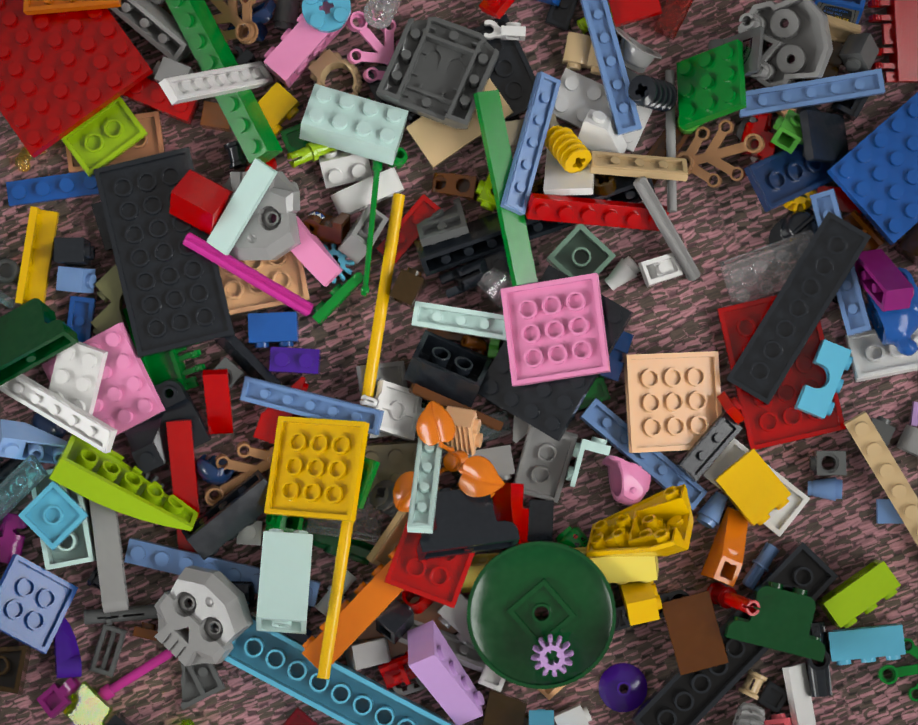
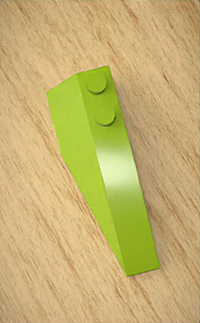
M73 434L70 436L49 479L78 493L82 497L116 512L166 527L187 531L193 529L199 514L174 494L167 495L163 491L162 485L155 480L152 483L141 475L143 471L136 466L132 469L123 462L124 457L113 450L109 453H103Z

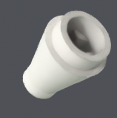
M627 256L619 261L604 280L614 291L617 287L638 276L637 273L641 270L631 257Z

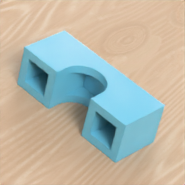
M825 339L821 340L812 363L824 369L826 382L821 388L804 385L794 409L819 419H825L826 415H831L835 405L832 402L835 392H840L844 383L841 376L844 370L848 371L853 357L850 356L852 350Z

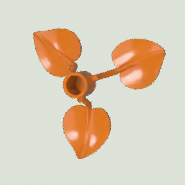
M430 401L418 418L416 430L420 440L426 445L433 446L438 443L440 448L448 451L443 458L444 467L440 469V474L459 470V473L462 474L459 479V487L470 497H483L499 490L504 485V481L487 458L478 455L469 458L466 452L462 450L454 451L453 447H448L443 443L454 439L456 433L455 424L450 414L442 405L436 401ZM414 471L403 473L395 482L393 501L396 509L400 512L409 513Z

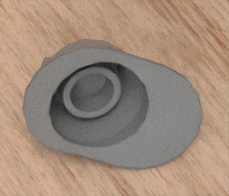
M614 26L615 31L622 36L620 49L626 67L638 73H643L654 58H662L659 53L639 43L626 32Z

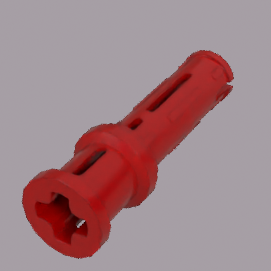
M715 582L707 589L712 603L719 604L720 607L725 609L732 607L750 616H755L760 611L754 608V606L760 608L758 601L737 594L734 588L725 587L723 584Z

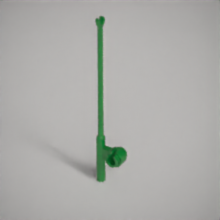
M399 147L394 164H388L390 168L396 166V169L402 168L408 159L406 151ZM373 160L372 166L374 175L364 279L361 288V295L367 296V293H369V275L379 176L383 164Z

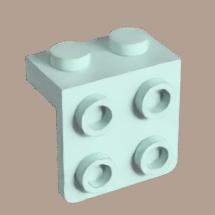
M592 437L591 441L581 439L580 443L576 442L572 454L573 457H576L574 467H568L565 479L570 481V487H575L585 450L609 456L611 446L606 445L607 440Z

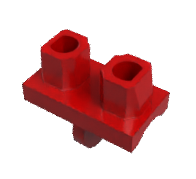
M408 651L405 652L404 656L396 659L391 658L392 661L378 666L387 689L404 682L407 686L411 684V679L417 677L408 666Z

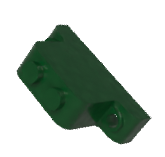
M38 298L31 299L0 317V386L79 342L77 333L67 326L64 321L56 320L54 310Z
M769 581L768 586L761 585L754 592L753 600L758 601L760 604V608L755 606L754 608L760 610L759 613L755 616L749 615L747 619L735 616L734 619L727 622L723 635L727 638L823 662L825 655V646L821 642V638L809 635L816 608L815 601L811 597L806 596V590L793 587L792 592L783 590V584Z

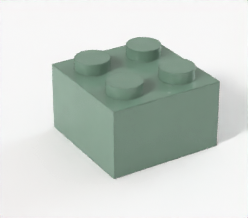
M578 224L547 257L546 261L570 277L592 273L599 275L616 255L583 224Z

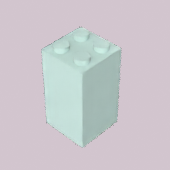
M277 528L263 531L256 631L306 634L313 534H308L304 530L288 533Z

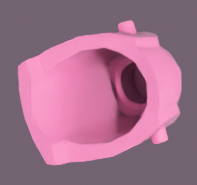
M609 455L603 459L602 464L608 467L609 484L613 499L629 506L640 502L646 492L649 491L651 475L642 469L641 466L625 461L622 458Z

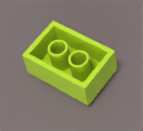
M875 559L816 602L834 626L839 628L845 627L846 629L858 621L856 619L858 615L863 612L868 614L876 609L878 601L883 598L888 600L898 592L896 588L901 586V584L884 561Z

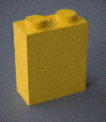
M750 449L714 479L715 483L752 526L755 524L761 526L770 518L769 513L775 508L777 510L783 508L789 502L787 498L791 495L789 490L754 449Z

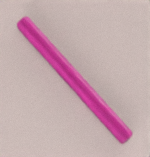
M189 232L185 236L183 245L304 316H308L311 313L314 305L234 257L224 255L193 233Z

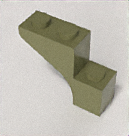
M115 264L95 284L99 289L96 292L99 297L106 303L109 300L111 301L91 322L95 327L92 331L96 335L121 322L124 323L128 331L122 310L124 295Z

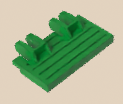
M127 308L122 310L136 348ZM187 347L143 357L141 360L153 385L168 379H175L186 390L199 386L196 376L188 379L185 376L206 369L205 364H197L192 368L186 369L184 361L202 355L200 349L178 356L179 352L187 350ZM172 389L166 390L168 396L174 395Z

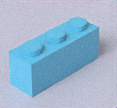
M901 623L828 630L831 661H836L837 665L852 664L851 660L861 659V663L876 662V657L886 656V660L901 659V655L906 654L903 625Z

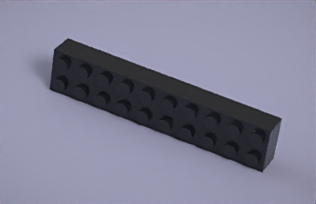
M798 541L746 597L753 600L756 588L761 585L768 586L769 581L783 584V590L792 592L793 587L806 590V596L811 597L815 601L838 575L805 543ZM734 608L718 625L729 663L682 676L678 667L630 718L637 725H697L769 649L723 636L728 621L734 619L735 616L747 619L749 615Z

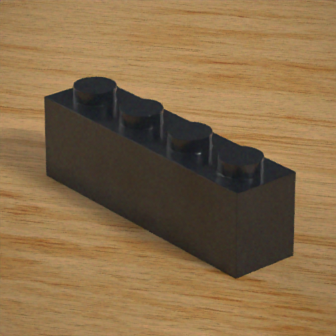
M257 470L196 519L191 531H181L203 560L215 555L221 546L228 541L234 540L241 530L246 526L254 524L258 517L264 513L268 481Z

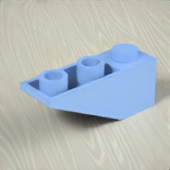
M0 419V457L56 464L67 441L25 422Z

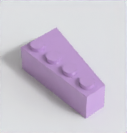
M432 620L407 631L408 666L456 725H462L483 716L485 701L482 693L477 691L435 622Z

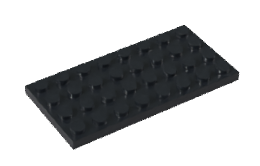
M189 147L94 169L139 358L235 335L218 265L183 245V240L189 232L207 241L210 235L169 213L171 191L190 169L195 171Z

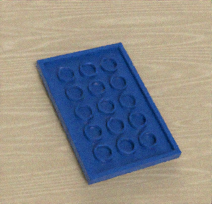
M918 92L827 171L830 177L890 245L894 244L918 222Z

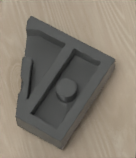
M460 197L454 199V206L445 212L439 209L430 218L424 219L417 224L422 247L469 233Z

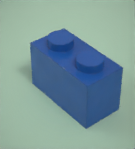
M248 313L249 343L255 344V348H269V343H279V347H294L293 342H299L298 313Z

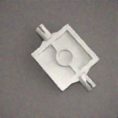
M385 380L378 381L376 396L372 398L362 395L360 404L384 411L380 432L408 441L414 440L417 421L422 412V398L409 393V388Z

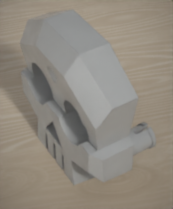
M785 0L780 3L767 1L753 5L749 13H744L740 16L739 22L742 23L738 26L739 33L759 26L764 27L760 72L748 75L749 77L759 81L765 87L791 84L795 80L823 77L833 52L828 17L813 0ZM787 19L789 24L786 28H783L782 22ZM766 41L773 43L768 50ZM791 55H794L795 61L790 64L788 59Z
M277 171L278 173L229 253L237 260H278L301 244L296 213L300 211L299 187L296 182H290L282 171ZM230 172V177L223 187L233 191L231 198L247 172ZM273 214L277 217L274 223L271 220Z
M193 565L185 567L177 578L172 590L164 592L154 606L158 616V633L154 637L161 644H164L175 657H178V660L185 667L202 663L215 665L222 663L234 648L232 642L253 624L247 601L242 591L220 571ZM189 598H190V599L192 600V602H193L192 606H190V605L188 604V599H189ZM215 623L219 626V631L215 630Z

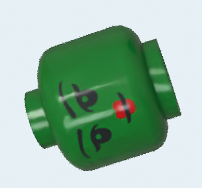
M571 526L567 527L555 538L558 543L573 548L587 547L589 540L581 528H572Z

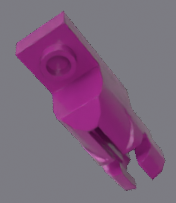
M9 512L4 514V519L0 526V562L9 564L13 554L20 556L22 554L25 535L17 532V529L27 528V524L18 516L19 514Z

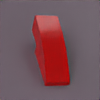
M504 483L499 490L494 492L493 509L497 521H509L517 526L520 537L517 544L527 542L529 508H523L524 484Z

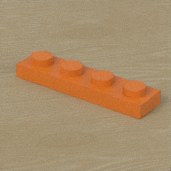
M23 0V12L26 15L121 7V0Z

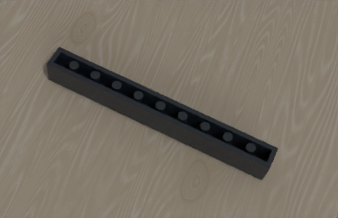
M616 175L613 176L617 187L610 195L601 196L595 193L592 195H567L570 197L633 203L642 201L633 185V182L639 177ZM647 178L652 189L654 190L652 178ZM498 213L468 222L469 233L424 247H422L420 240L414 241L426 277L504 250ZM524 214L529 241L576 225V223L527 219Z

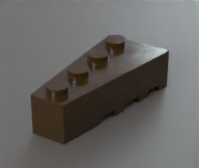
M27 645L0 647L1 692L23 694L31 647Z

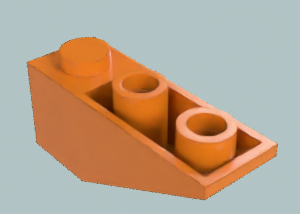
M727 507L700 574L734 587L743 565L748 521L739 511Z

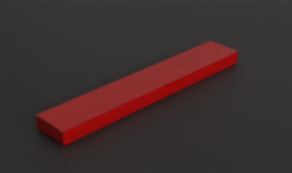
M192 420L166 421L173 494L198 512V518L201 514ZM176 528L178 549L196 552L181 532L182 529Z

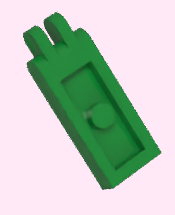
M355 273L343 286L339 283L330 292L332 297L326 303L322 300L313 309L315 313L312 316L313 319L321 325L363 282L364 277L362 273Z

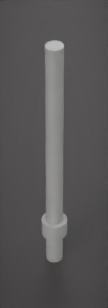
M666 70L665 81L670 82L675 87L674 70ZM674 106L670 111L665 112L666 157L676 158ZM667 180V212L669 213L677 212L676 180Z

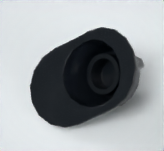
M809 208L798 212L791 211L775 224L769 234V246L776 255L783 258H794L806 249L818 229L814 211Z

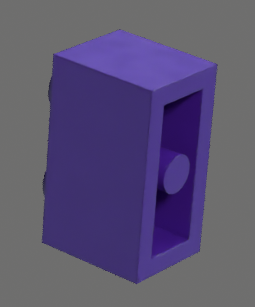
M270 347L269 371L275 373L320 375L321 350Z

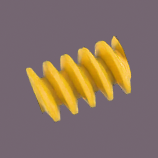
M557 125L547 131L544 145L565 171L576 173L589 165L592 159L590 151L570 128Z

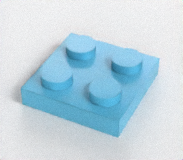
M52 481L18 516L52 550H55L89 514L57 482Z

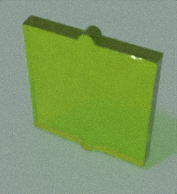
M83 681L76 693L71 695L72 703L66 707L63 713L75 725H105V721L113 708L86 681Z

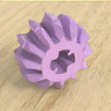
M548 634V642L540 637L538 641L541 646L533 645L532 648L536 654L531 655V660L538 661L535 664V669L538 670L544 667V676L548 674L549 670H552L553 677H557V669L565 674L566 667L564 665L572 666L573 663L568 657L573 656L574 651L566 650L569 648L570 642L566 641L561 644V635L557 637L556 641H553V635ZM552 650L556 651L558 658L554 657V660L548 659L549 654L547 652L551 654Z

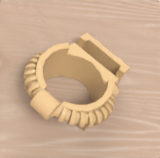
M326 49L321 52L317 60L314 59L309 63L310 78L316 82L315 84L326 87L325 80L327 75L334 69L343 68L353 75V92L351 94L358 96V93L361 92L362 76L360 71H358L355 65L349 63L347 59H342L340 53H333L330 49Z

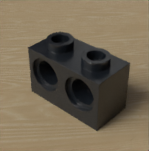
M54 237L55 263L61 266H91V260H95V246H91L89 240L84 237Z

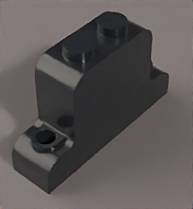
M443 488L437 492L433 534H421V539L417 546V555L420 561L510 548L517 545L520 537L518 528L514 523L496 520L491 495L470 497L461 489Z

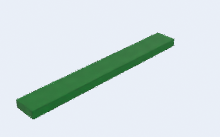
M499 90L477 92L473 95L512 286L536 283L538 280L525 216H520L500 207L513 158Z

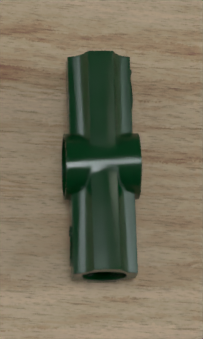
M306 521L302 530L307 531L308 534H313V546L336 556L340 530L328 529L316 523ZM352 537L348 558L368 565L369 561L366 558L375 545Z

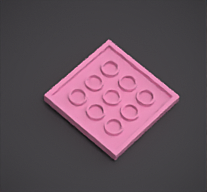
M597 273L501 289L512 386L517 387L611 372L599 276Z
M123 322L83 342L108 352L93 416L117 430L116 436L165 411ZM56 357L42 364L49 382H51Z

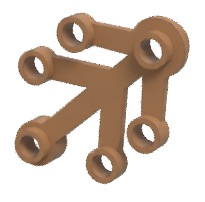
M210 0L222 13L213 15L217 25L232 23L236 27L228 31L220 29L226 42L238 39L240 43L250 45L256 41L258 27L252 21V6L256 3V0H249L248 2L247 0H240L242 4V19L238 16V0H228V4L224 0Z
M722 120L718 125L717 133L705 153L696 155L702 143L711 138V131L705 126H700L696 129L695 137L687 151L678 153L676 158L689 160V166L687 167L688 175L693 173L706 181L708 186L718 188L722 184V177L716 173L710 174L698 165L708 162L730 175L732 180L740 182L744 180L746 175L744 169L734 167L722 160V158L747 151L752 154H758L764 149L765 142L760 135L752 133L745 137L744 142L720 148L726 136L734 131V124L731 121ZM725 123L730 125V129L727 132L723 131ZM702 130L707 131L705 138H700L699 134ZM754 140H758L759 146L753 149L751 143ZM740 170L741 176L735 179L734 172ZM716 176L718 178L717 184L712 185L711 178Z
M245 441L237 444L236 451L240 457L252 456L262 459L256 465L229 459L226 454H219L215 458V464L218 469L223 467L224 470L230 469L242 473L220 486L211 485L207 487L204 492L206 503L213 506L225 494L232 491L257 470L263 473L269 469L267 481L269 482L274 446L269 450L251 447ZM243 446H247L248 451L246 453H241L240 448ZM220 459L227 460L225 465L218 464ZM212 491H217L218 495L212 498L209 496Z

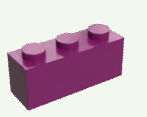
M882 249L862 251L855 262L859 282L883 312L910 308L911 299L914 296L913 285Z

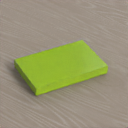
M120 96L61 140L87 175L91 177L94 175V169L105 167L146 137L148 133Z

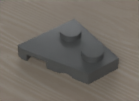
M181 663V707L183 710L226 688L214 664L202 663L185 667Z

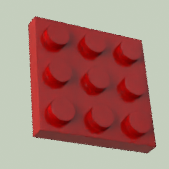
M406 522L384 582L454 608L475 553L419 561L417 546L422 533L407 532Z

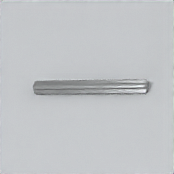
M645 176L637 178L633 185L686 278L689 281L696 280L700 277L701 273Z

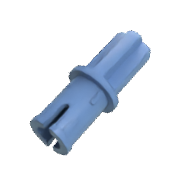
M766 542L757 558L752 560L753 565L743 579V585L749 589H754L763 573L769 571L768 567L780 550Z

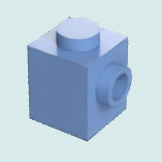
M58 266L56 290L94 293V287L97 282L96 269Z

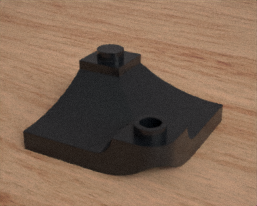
M168 379L154 385L165 411L125 431L132 451L131 454L138 468L143 471L142 475L170 461L166 421L191 419L194 448L212 439L189 393L175 379ZM167 389L173 390L174 395L172 397L166 394Z

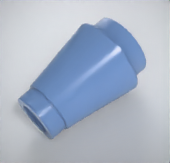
M833 477L808 481V495L832 501L842 499L843 480Z
M715 491L697 512L698 517L696 520L703 526L714 529L715 525H719L728 498Z

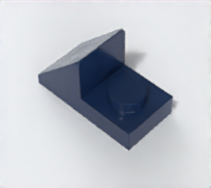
M265 0L252 8V21L258 27L257 41H264L268 33L264 23L273 17L272 13L276 7L273 0ZM230 23L227 30H233L236 27Z

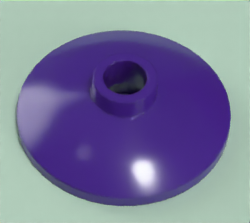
M618 663L610 666L602 674L599 681V694L602 701L610 709L617 712H629L639 707L644 701L647 694V681L644 674L637 667L627 663ZM626 684L628 686L627 692L621 693L619 686Z

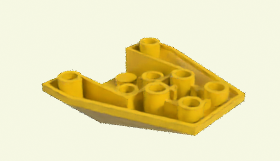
M685 484L670 486L592 524L585 552L587 557L669 556L688 550L694 520Z

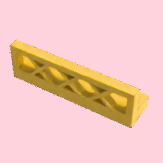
M30 207L15 303L23 305L34 298H38L45 303L54 249V237H56L59 218L58 212Z

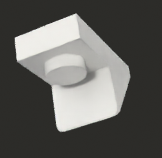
M673 253L638 263L646 287H651L660 282L683 275V271Z

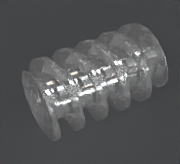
M368 0L363 13L366 22L377 29L388 27L402 0Z

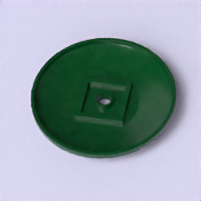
M529 541L500 552L481 570L469 595L467 624L470 638L478 655L497 675L511 683L526 688L551 689L579 680L602 660L614 635L616 606L608 580L600 568L585 554L573 547L558 542ZM543 606L548 609L549 615L547 618L539 619L535 616L534 611L537 607ZM548 634L553 635V641H556L557 637L561 635V644L569 641L570 646L566 650L574 651V655L568 657L573 661L572 666L564 665L566 667L565 674L557 669V677H553L552 670H549L548 674L544 676V667L536 670L535 664L538 661L531 660V655L536 654L532 650L533 645L541 646L538 641L540 637L548 642ZM552 650L551 654L547 652L549 654L548 659L554 660V657L558 658L556 651Z

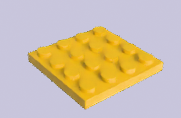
M278 416L264 513L355 522L369 423L363 421Z

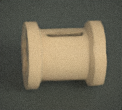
M749 669L743 686L739 687L738 691L758 700L759 696L757 694L763 682L767 681L768 678ZM754 679H755V682H754V684H753V687H752V689L750 690V687H751V685H752V683H753V681H754Z

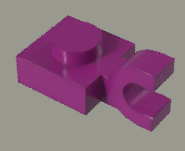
M70 677L61 687L57 683L51 685L36 700L50 718H55L72 703L68 696L78 691L83 685L77 678L73 680Z

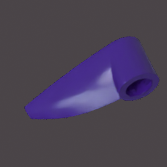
M65 617L54 637L56 679L82 676L81 656L76 637Z

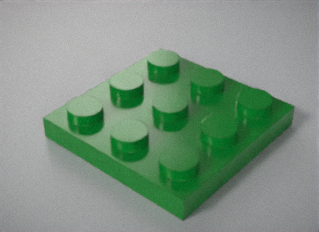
M738 39L676 63L679 127L687 130L747 108L743 43Z

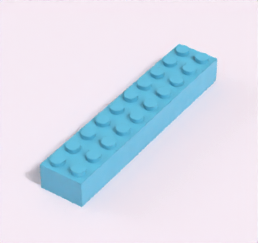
M252 615L253 624L232 642L234 648L225 658V661L345 725H456L338 661L331 665L329 680L317 678L318 669L302 654L305 650L302 643L281 632L256 631V618Z

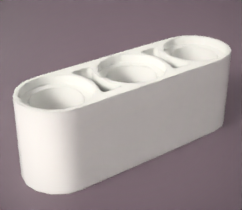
M395 168L380 172L377 203L392 197L394 193L399 194L404 191ZM373 176L331 195L338 214L342 212L352 215L365 209L369 204L371 205Z

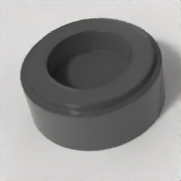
M11 259L0 260V281L4 283L16 281L20 274L19 265Z

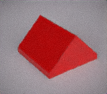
M190 169L171 191L169 213L210 235L223 214L233 191Z

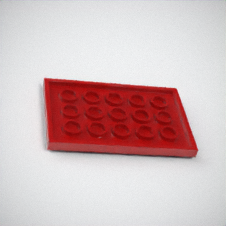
M777 295L716 309L731 370ZM820 321L768 405L734 385L738 401L743 406L740 411L745 417L743 424L749 449L758 450L846 429L838 393L836 392L832 399V402L835 403L830 416L826 415L825 419H819L794 409L804 385L821 388L826 382L824 369L812 363L821 340H824Z

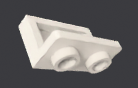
M334 150L319 157L326 189L365 180L373 176L368 158L341 150Z

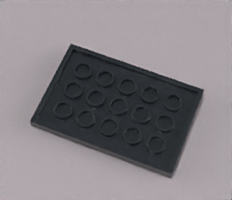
M548 265L539 282L568 278L570 276ZM601 294L608 354L610 355L634 313ZM505 340L489 367L477 394L553 439L560 441L598 374L514 387L511 381L508 347Z

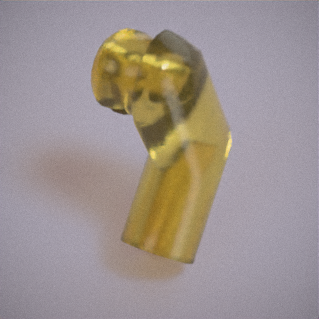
M26 147L21 149L15 159V165L18 166L20 172H26L31 168L29 162L32 156Z

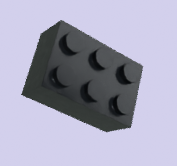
M425 330L403 379L471 408L492 362V358Z

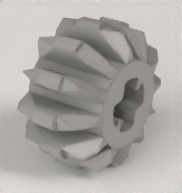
M743 702L735 713L732 725H763L765 711L756 704Z

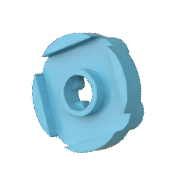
M303 0L302 13L305 21L314 29L323 33L335 32L341 29L351 14L350 0ZM325 1L334 6L330 8V13L328 14L324 10L320 11L319 9Z

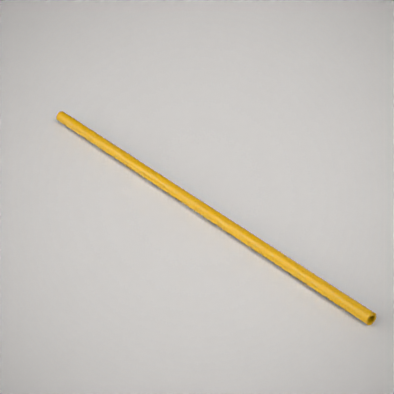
M394 193L362 389V395L374 398L405 195ZM351 521L341 522L317 678L329 680L354 525V522Z

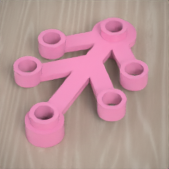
M361 11L353 12L347 20L348 28L353 32H358L376 53L363 52L355 48L347 54V60L353 65L360 62L386 64L388 66L394 53L396 22L391 18L381 22L380 29L384 33L383 46L367 27L368 17ZM353 19L359 22L358 27L354 26ZM386 22L391 25V30L385 27ZM352 53L358 55V60L353 59ZM369 67L364 71L363 78L366 82L373 83L376 80H382L385 71H378L375 67ZM369 71L374 73V79L368 76Z

